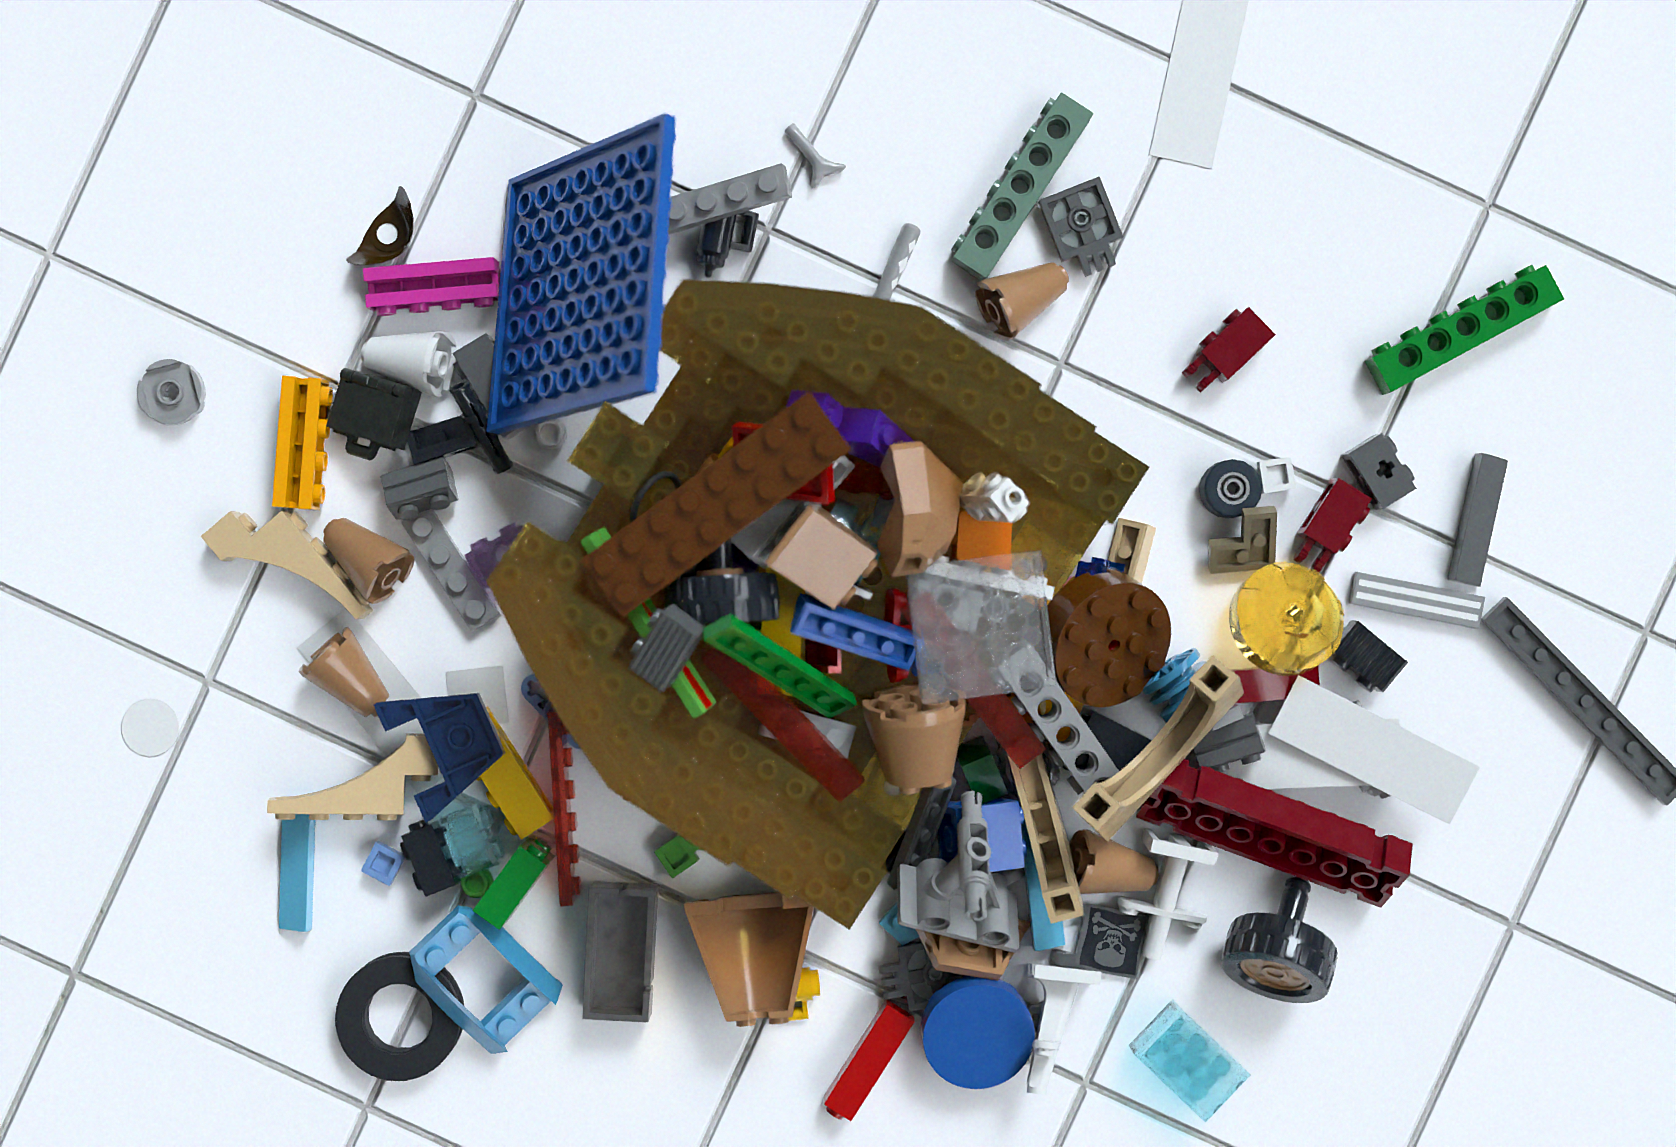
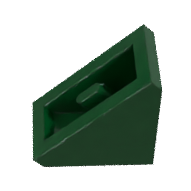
M983 736L959 745L956 758L971 791H975V800L977 792L982 795V805L1008 795L993 755Z

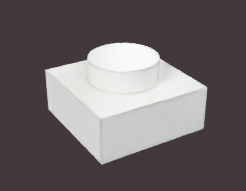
M1291 456L1256 462L1262 483L1261 494L1296 489Z

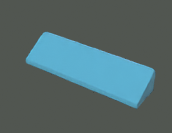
M295 814V819L282 820L279 899L280 929L298 932H308L312 929L315 820H310L309 814Z
M1024 818L1021 832L1027 846V856L1024 858V873L1032 945L1034 951H1042L1065 945L1063 921L1050 923Z

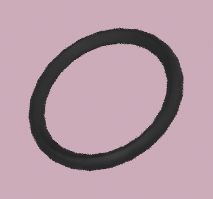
M669 471L656 473L641 486L631 505L630 523L636 519L639 505L645 493L656 481L668 478L674 483L675 490L681 486V482L676 474Z

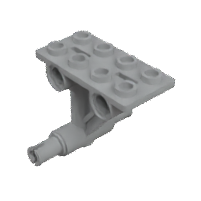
M967 791L960 796L962 819L957 824L958 854L948 864L942 859L930 858L922 861L917 867L901 864L897 868L898 924L1015 953L1019 949L1017 895L1015 892L1008 891L1007 878L1004 875L990 872L989 858L991 857V849L988 845V825L982 818V795L977 792L975 800V791Z

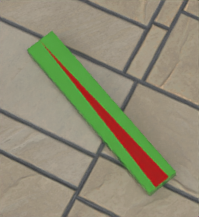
M604 527L588 535L580 542L587 554H589L610 539L611 536ZM650 598L627 614L640 637L644 638L647 637L651 630L647 624L652 615L657 611ZM688 660L680 675L672 684V687L692 718L695 719L717 702L690 660Z

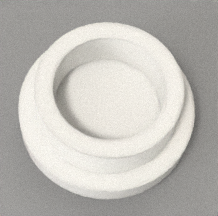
M554 419L537 424L534 430V437L540 447L546 450H556L565 443L567 429L560 420Z

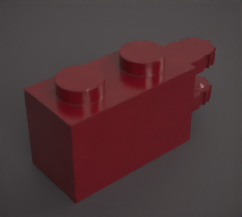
M1249 306L1241 312L1237 308L1233 310L1222 321L1226 326L1218 334L1211 331L1199 343L1202 349L1196 354L1197 358L1181 372L1187 378L1193 375L1202 363L1208 367L1211 372L1204 376L1195 387L1200 393L1216 378L1222 383L1229 380L1276 335Z
M1340 478L1331 479L1296 533L1304 538L1296 551L1293 560L1300 564L1306 559L1309 551L1315 545L1321 551L1313 561L1310 571L1316 575L1320 573L1332 554H1337L1338 551L1343 552L1348 547L1353 538L1350 532L1356 523L1360 525L1368 516L1370 508L1367 506L1372 498Z

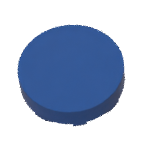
M965 975L963 978L948 983L931 996L922 1015L920 1035L926 1058L933 1070L941 1078L962 1088L986 1089L1008 1081L1023 1068L1033 1050L1031 1046L1035 1039V1029L1024 999L1011 984L1000 979L996 981Z

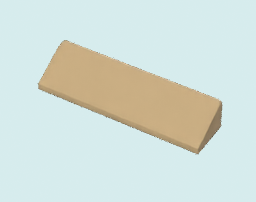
M1118 518L1104 573H1106L1107 569L1117 570L1142 583L1156 527Z

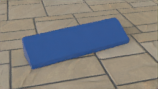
M801 593L797 598L790 629L792 634L907 671L910 670L923 644V640L913 630L841 606H836L833 609L821 600Z

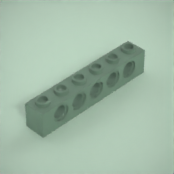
M1063 92L1059 94L1056 100L1051 97L1040 112L1044 119L1038 127L1032 125L1022 142L1027 144L1020 155L1016 152L1013 153L1004 168L1009 171L1003 182L998 179L994 182L986 195L991 199L985 209L978 207L969 221L973 228L967 237L961 234L951 249L955 253L952 262L980 281L988 278L1094 115L1092 111ZM1050 125L1060 126L1064 136L1058 139L1052 138L1047 132V127ZM1033 152H1040L1044 155L1046 163L1042 166H1035L1030 162L1029 155ZM1015 179L1024 180L1028 185V191L1022 194L1016 193L1011 187V182ZM998 206L1006 207L1010 212V219L1006 221L997 220L993 214V209ZM981 233L988 234L992 238L993 245L986 249L980 248L975 242V237Z

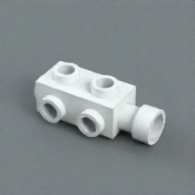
M982 472L976 473L963 484L962 493L959 495L961 497L960 506L972 518L978 521L1015 522L1026 513V506L1029 504L1024 492L1016 487L1009 478L1001 477L997 472L992 473L988 477H985ZM1011 492L1015 494V498H1009Z

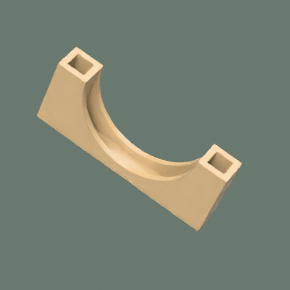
M1214 655L1191 677L1188 690L1182 702L1154 739L1116 775L1102 783L1095 782L1072 807L1107 842L1244 694L1239 677Z

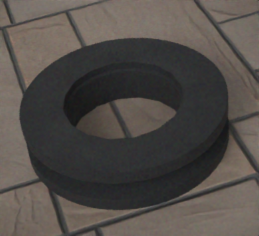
M406 951L388 953L368 962L346 983L336 1006V1032L345 1054L365 1073L386 1081L413 1080L433 1071L456 1046L463 1030L415 981L410 954ZM444 967L435 977L465 1006L458 983ZM392 984H405L416 988L427 998L432 1009V1026L428 1036L421 1043L412 1047L397 1048L384 1043L374 1033L369 1022V1007L373 996L380 989Z

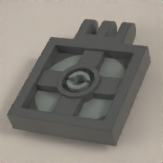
M1100 176L1038 201L1061 263L1077 257L1085 277L1092 275L1089 261L1093 262L1097 272L1104 270L1100 258L1102 256L1105 257L1109 267L1116 265L1109 244L1122 239L1124 236Z
M922 941L907 943L903 946L897 945L900 961L878 966L879 974L890 972L893 974V976L880 979L882 987L895 985V989L883 992L884 999L907 996L909 1012L925 1009L928 1000L937 990L965 976L935 970Z

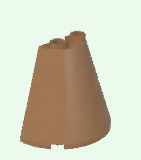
M779 891L722 896L711 901L709 899H701L684 903L686 916L726 1022L736 1021L737 1027L756 1025L757 1018H768L769 1024L789 1022L788 1018L793 1016L815 900L804 893L798 894L797 891Z

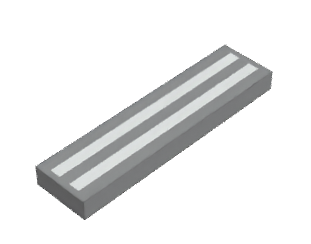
M1355 572L1349 599V604L1477 629L1480 627L1485 602L1484 596L1362 572Z

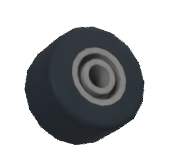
M1230 459L1215 463L1206 470L1200 480L1199 493L1201 502L1209 512L1217 517L1228 519L1240 517L1242 515V508L1256 507L1261 499L1262 483L1260 476L1254 467L1241 460Z

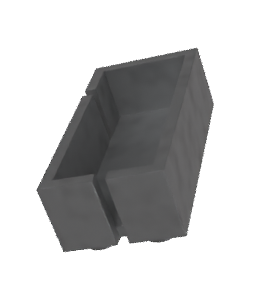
M594 881L589 887L582 1019L649 1022L653 1003V985L651 984L654 979L659 884L629 883L627 888L623 889L622 882Z

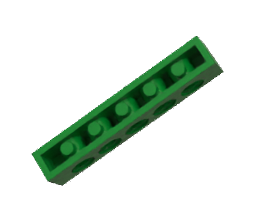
M1533 264L1514 273L1517 279L1506 285L1503 279L1486 288L1488 295L1477 300L1476 296L1473 295L1458 303L1459 310L1453 314L1448 315L1445 310L1428 319L1430 326L1420 331L1418 326H1415L1400 334L1399 336L1402 341L1391 346L1388 341L1372 349L1371 353L1373 356L1364 362L1381 394L1385 395L1397 390L1564 300L1565 298L1547 265L1535 269ZM1516 289L1521 290L1525 295L1523 305L1515 300L1514 292ZM1487 304L1492 305L1496 310V318L1494 320L1489 319L1485 313ZM1459 319L1463 320L1468 326V332L1465 336L1457 331L1456 324ZM1429 335H1434L1438 339L1439 348L1437 351L1429 348L1427 343ZM1401 350L1408 352L1411 357L1408 367L1403 366L1399 361L1398 356Z

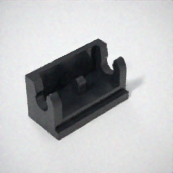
M461 415L411 430L407 440L414 465L441 456L447 458L480 447L469 424L463 422Z

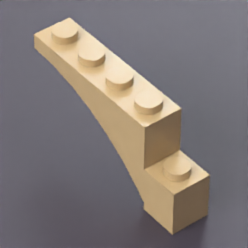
M230 511L200 536L221 561L231 562L235 558L261 561L282 567L306 578L339 601L356 620L364 619L374 611L369 602L363 599L358 590L349 582V577L339 563L336 562L334 564L328 557L329 549L318 537L313 539L306 531L308 524L297 512L292 514L290 511H281L256 531L255 529L258 526L247 513L241 514V512Z
M406 733V740L400 747L363 774L342 784L317 792L296 796L270 797L267 800V814H275V819L278 820L295 819V814H309L310 820H328L329 814H343V820H363V814L377 815V820H397V815L404 814L405 775H411V781H431V775H438V764L424 734Z
M1036 736L1005 744V749L1024 813L1042 896L1050 923L1084 916L1083 900L1074 873L1072 851L1039 740Z

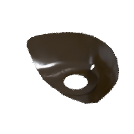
M402 186L398 187L395 199L373 220L359 248L354 254L346 258V262L354 265L380 264L398 257L408 248L413 235L414 218L409 197ZM386 223L394 225L398 232L396 240L390 244L382 243L377 237L379 227Z

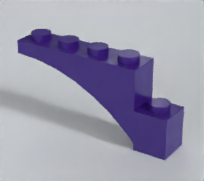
M792 390L787 407L809 391ZM811 392L852 448L848 453L880 468L889 445L901 442H915L880 410L843 407L828 393Z

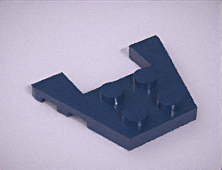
M480 693L382 701L373 704L385 732L417 718L445 780L443 783L413 795L425 823L436 817L506 753Z

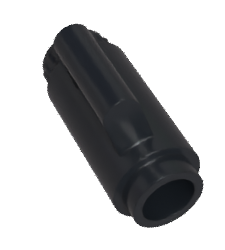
M746 211L701 225L696 249L698 253L697 263L703 265L706 278H710L716 268L722 269L724 267L730 248L749 253L752 252L759 213ZM737 215L746 217L740 243L732 242Z

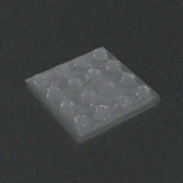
M1041 550L933 563L923 573L906 575L922 704L1056 686Z

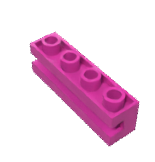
M494 257L363 268L364 282L368 283V294H365L366 308L373 312L376 311L377 316H392L397 314L396 310L409 309V313L429 312V307L441 306L442 310L446 311L462 309L461 304L474 303L476 308L494 306V301H498L499 261Z

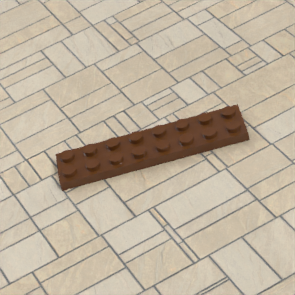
M809 391L581 559V561L621 616L624 617L843 457L852 448Z

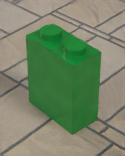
M529 837L524 841L472 911L500 930L512 917L555 858V855L550 852L552 850L551 846L540 838L533 840Z

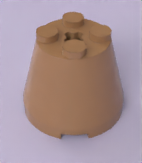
M910 684L874 692L875 699L871 701L863 700V717L887 783L899 787L902 794H915L923 787L946 788L951 786V778L954 772L965 714V696L961 690L945 685L941 687V691H937L933 688H922L921 684Z

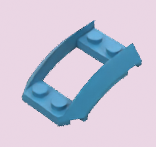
M459 905L455 907L409 951L415 981L457 1025L491 1054L508 1052L505 1045L551 1001L556 1005L563 987L562 982L552 976L504 927L498 930L472 911L471 907ZM480 932L525 977L481 1021L463 1006L435 977Z

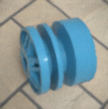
M1191 648L1167 659L1163 668L1156 671L1143 688L1142 692L1144 695L1155 692L1149 700L1151 705L1155 706L1168 701L1169 704L1160 714L1165 723L1168 722L1182 702L1188 690L1191 677L1206 662L1201 661L1194 664L1201 655L1196 648Z

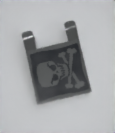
M1083 902L1084 916L1082 917L1075 953L1055 948L1051 951L1050 960L1057 966L1074 967L1136 979L1149 915L1142 913L1129 915L1120 912L1116 908Z

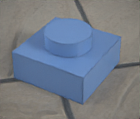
M377 841L367 857L361 872L390 886L393 884L405 858L402 852Z

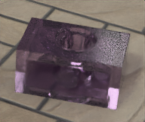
M516 522L511 523L499 530L501 536L491 541L485 537L470 545L472 551L464 554L482 590L491 588L489 579L500 564L496 558L498 547L506 545L512 554L527 529H529L527 525L522 524L518 526Z

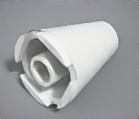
M443 331L372 337L361 349V360L368 370L418 389L430 396L442 397L441 391H448L455 377L456 370L453 363L457 362L454 356H451V346L456 347V341L451 333Z

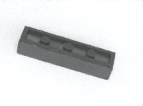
M1482 452L1475 454L1448 580L1481 587L1508 460Z

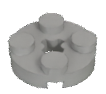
M174 359L159 360L149 365L145 370L147 372L143 375L142 381L139 380L138 403L143 412L158 422L167 425H180L192 420L204 409L206 397L205 384L200 373L192 365ZM171 383L175 388L179 389V394L176 395V399L173 401L170 397L164 396V392L169 389L168 384Z

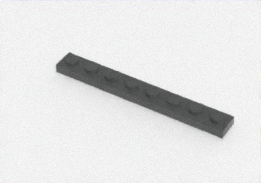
M1508 597L1500 599L1481 618V621L1661 804L1668 806L1676 798V768Z

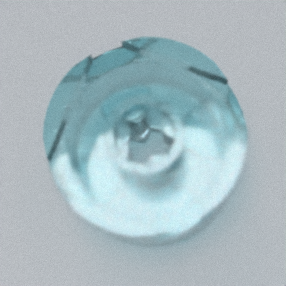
M479 803L440 817L441 824L448 823V831L443 832L452 860L456 868L459 866L464 868L460 873L461 878L501 864L500 859L506 853L500 836L493 837L490 827L494 824V819L488 805L481 807Z

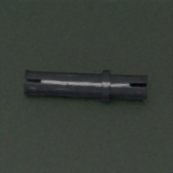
M467 380L456 383L449 389V392L453 395L462 412L461 418L463 422L469 424L494 473L500 474L509 470L513 466V462L508 457L497 434L487 432L488 418L484 404H479Z

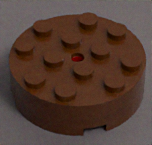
M1107 569L1106 573L1093 576L1087 572L1063 586L1047 605L1037 630L1042 634L1041 651H1036V653L1061 689L1074 700L1090 707L1115 706L1138 696L1143 691L1147 682L1154 676V673L1163 668L1171 642L1169 612L1163 600L1153 590L1123 572Z

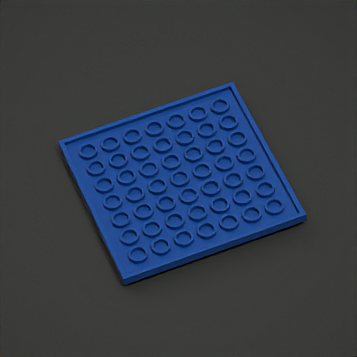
M662 113L509 179L487 432L501 434L656 393L659 381V350L662 343L660 334L664 311V281L667 274L665 266L667 245L669 243V212L672 206L670 197L674 174L673 156L677 137L675 132L676 116Z

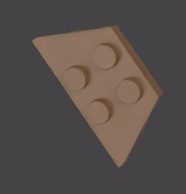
M1018 919L1019 945L1030 927V921ZM916 929L934 969L938 971L998 981L1007 968L1010 959L1015 954L1014 952Z

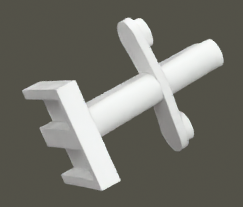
M1144 828L1142 842L1150 852L1164 855L1153 903L1119 896L1117 904L1119 905V911L1125 914L1138 915V911L1150 913L1142 955L1150 959L1161 960L1172 918L1183 920V925L1195 929H1201L1202 924H1205L1208 916L1202 913L1175 908L1187 861L1216 866L1219 853L1212 845L1200 842L1199 848L1192 847L1182 835L1169 833L1168 841L1159 840L1151 829Z
M1028 964L1027 977L1034 978L1040 982L1044 990V998L1036 1037L1031 1046L1033 1047V1053L1026 1083L1027 1093L1047 1094L1048 1083L1079 983L1101 985L1102 972Z

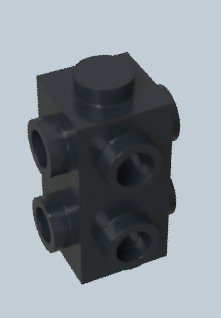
M424 819L408 825L410 831L401 836L403 842L400 843L404 858L407 861L411 860L415 870L412 873V877L418 891L423 890L425 897L457 885L461 881L460 875L463 874V869L458 857H453L448 846L451 844V839L444 825L440 826L438 820L425 823Z

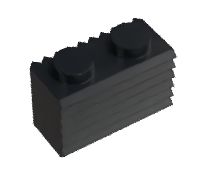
M1356 620L1348 622L1347 626L1344 627L1327 648V651L1333 655L1330 659L1331 662L1344 672L1348 669L1353 671L1358 676L1355 681L1370 693L1373 690L1384 693L1408 664L1407 660L1378 638L1361 622Z

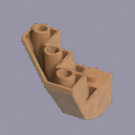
M921 441L901 442L889 445L880 467L896 500L876 544L891 577L923 573L947 552L955 535L961 502L959 495L963 490L961 480Z

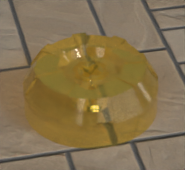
M1284 561L1262 567L1237 588L1229 608V625L1237 647L1251 663L1272 674L1294 676L1314 669L1334 654L1341 643L1345 614L1341 600H1339L1334 589L1322 574L1303 565Z

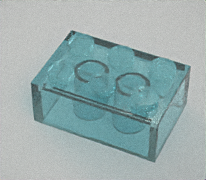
M1174 999L1128 1045L1133 1054L1205 1123L1251 1076L1247 1069Z

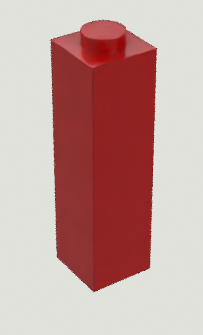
M889 999L884 1000L824 1095V1105L827 1106L826 1111L839 1120H842L843 1117L849 1121L853 1120L915 1023L913 1014Z

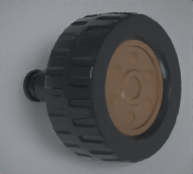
M731 539L705 557V571H697L696 577L677 578L663 588L664 610L673 604L703 626H708L730 614L744 623L775 621L780 617V597L776 574L744 573L741 568L733 569Z
M1290 877L1285 882L1286 888L1282 893L1277 914L1263 912L1247 913L1233 920L1224 943L1221 965L1227 976L1234 982L1258 995L1289 1003H1313L1322 1000L1329 993L1336 970L1338 952L1335 944L1326 934L1303 922L1309 900L1308 893H1310L1312 888L1310 883L1298 877Z

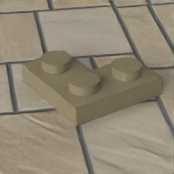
M1275 506L1242 508L1241 537L1208 540V569L1210 574L1275 568L1278 513Z

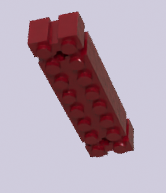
M1186 759L1182 760L1137 809L1136 818L1157 826H1161L1164 822L1172 825V831L1341 894H1345L1347 891L1356 893L1358 900L1382 908L1393 895V887L1399 888L1410 876L1413 843L1400 839L1395 835L1377 836L1375 835L1376 829L1370 828L1365 824L1340 817L1335 813L1313 807L1303 801L1294 800L1273 790L1248 783L1240 778L1229 776L1210 767L1201 766L1195 769L1188 766L1189 760Z

